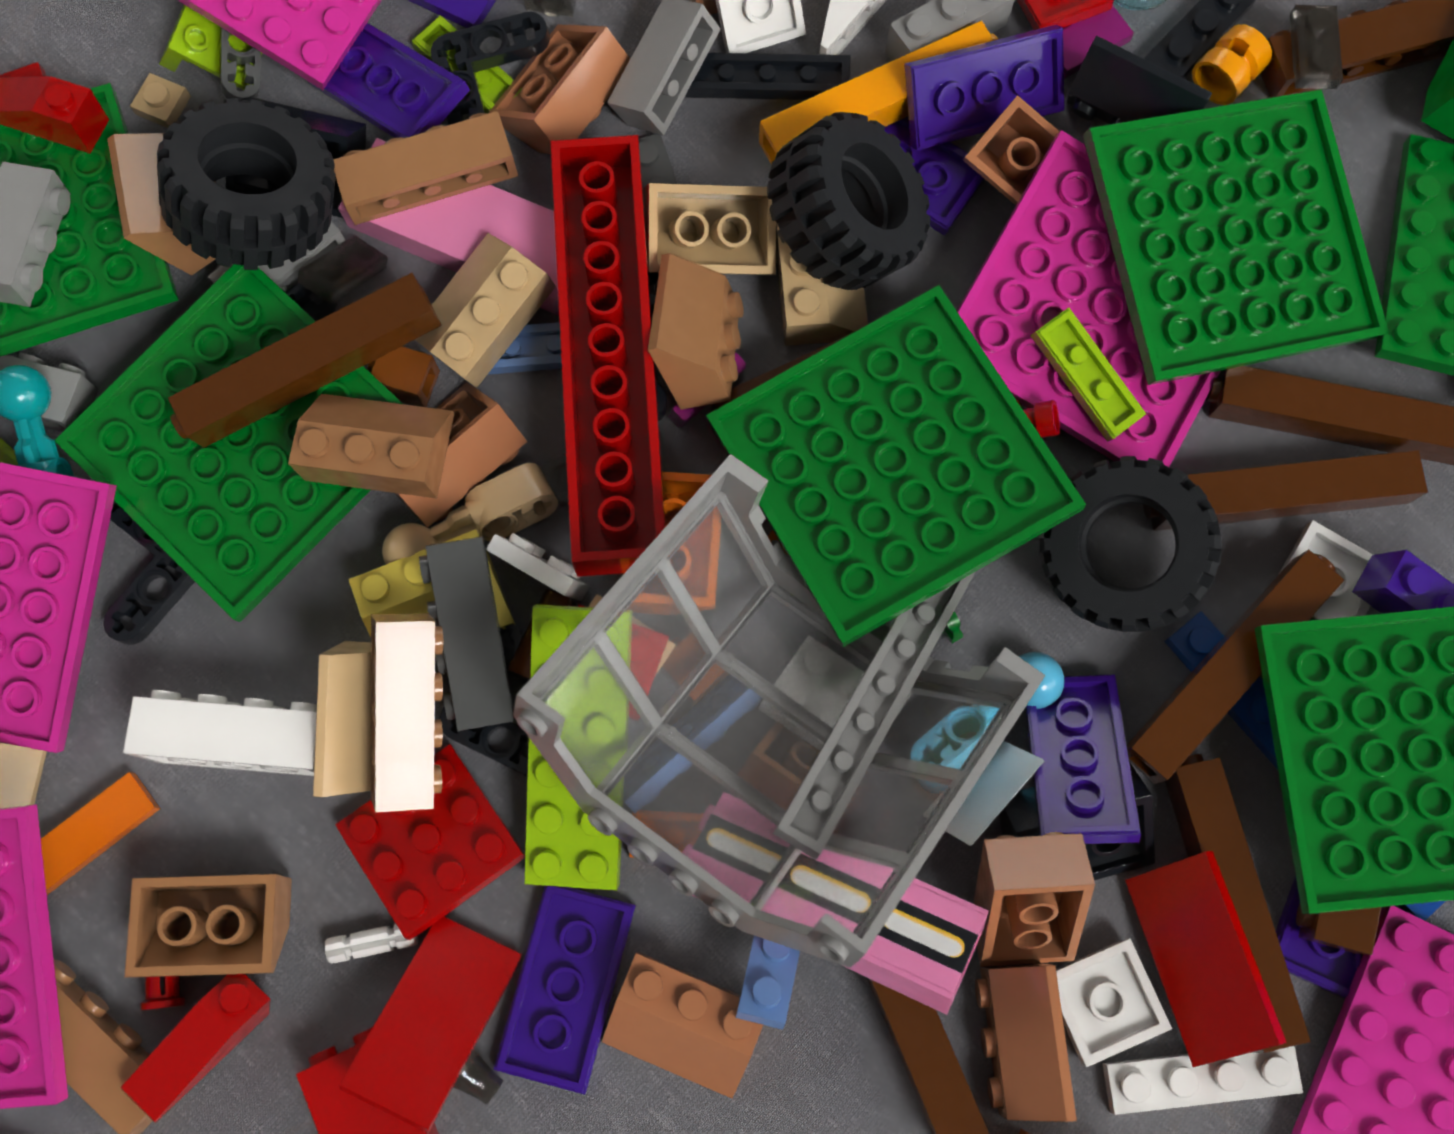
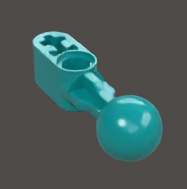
M12 365L0 370V415L14 423L18 442L14 447L18 466L75 477L69 462L65 458L59 457L55 440L46 435L42 415L49 408L52 399V391L48 380L38 370L25 365Z

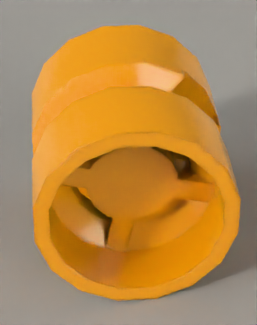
M1237 24L1231 27L1217 41L1214 48L1210 49L1195 64L1192 69L1193 82L1212 92L1209 101L1218 105L1233 103L1248 87L1250 81L1255 80L1272 60L1271 46L1265 36L1257 29L1246 24Z

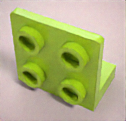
M183 5L159 65L175 72L183 60L220 78L221 27L186 5ZM231 35L228 39L230 46L238 52H247L252 48V46L234 35ZM237 64L236 78L232 83H235L238 88L245 90L246 85H250L244 81L245 64Z

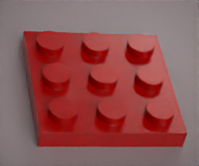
M451 744L434 755V765H440L442 770L441 793L434 794V809L375 812L373 804L369 800L335 824L400 932L409 941L525 859V853Z

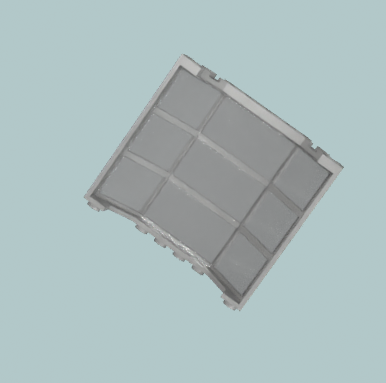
M730 454L518 692L513 716L582 811L588 815L591 825L599 832L607 836L614 834L626 843L630 854L642 864L647 866L653 864L667 874L669 883L677 891L686 896L694 895L708 905L710 914L718 922L727 927L735 926L742 932L851 968L866 954L1046 675L1006 647L989 667L973 665L969 672L951 669L949 661L935 660L929 656L821 855L815 860L774 835L773 832L890 628L883 624L845 647L841 645L791 559L785 554L778 540L770 542L761 525L766 517L759 507V503L768 480Z

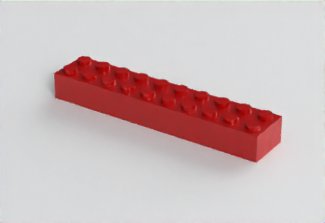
M638 135L551 141L571 561L577 577L623 574L666 527L655 363L648 351L652 318Z

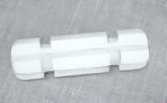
M394 924V928L382 926L350 933L348 938L346 935H340L326 939L325 955L328 963L348 961L350 956H353L354 959L394 951L396 946L398 949L416 946L419 942V935L409 941L404 938L396 924Z

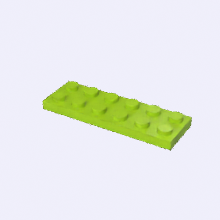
M538 604L532 607L530 679L593 609L592 607ZM623 609L603 633L628 670L630 610ZM590 647L543 702L565 718L560 739L595 787L625 750L626 698L592 647ZM529 738L524 884L617 891L620 885L621 840L614 834L607 836L591 825L588 815L582 811ZM624 777L608 795L611 800L622 808Z

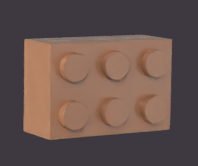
M1051 832L1043 836L1015 837L1003 835L994 839H984L973 904L989 911L983 932L977 944L980 967L1075 960L1095 887L1082 833L1063 834Z

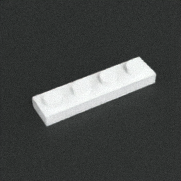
M1295 1046L1266 1053H1247L1197 1067L1192 1066L1188 1053L1102 1063L1109 1110L1114 1115L1303 1093Z

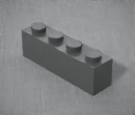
M484 536L425 546L427 555L419 556L423 583H432L435 601L427 602L428 613L435 620V626H442L443 653L442 655H436L439 673L442 675L448 674L451 692L443 693L447 720L456 719L458 731L513 722L514 708Z

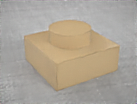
M149 73L130 107L137 116L168 128L172 123L177 122L191 95L185 87Z

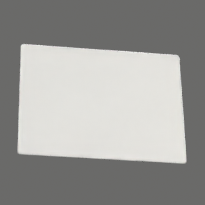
M1003 741L945 831L972 846L1042 765L1044 759ZM946 795L942 796L924 817L927 821L931 820Z

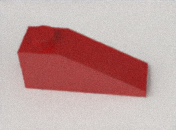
M52 76L0 78V125L91 154L109 122V118L90 88Z
M246 974L226 975L195 1004L120 1087L121 1090L156 1123L269 1015L271 999Z

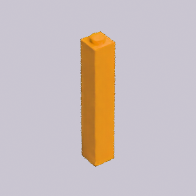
M979 21L761 120L759 144L772 165L777 152L785 144L824 117L830 116L833 113L848 112L868 116V121H878L885 127L908 117L905 63L998 40L995 34L989 33L983 21Z

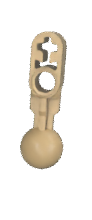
M535 463L519 465L474 487L466 495L465 505L449 512L445 521L430 528L417 523H405L392 529L386 536L382 546L384 563L389 564L401 558L410 557L426 549L425 546L442 543L475 529L480 536H484L486 541H491L495 534L506 538L512 533H516L551 515L558 506V499L539 465Z

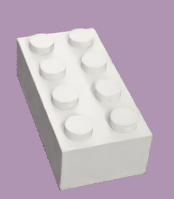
M152 690L151 698L133 696L123 753L164 764L314 776L317 704L291 702L289 710L285 707L274 706L273 701L265 699L245 698L244 706L239 703L228 702L227 697L218 695L198 694V699L194 700L181 698V694L176 692Z

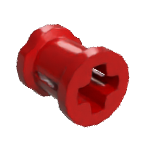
M164 976V995L160 993V977H144L145 1000L140 1003V1010L185 1005V997L180 996V976Z

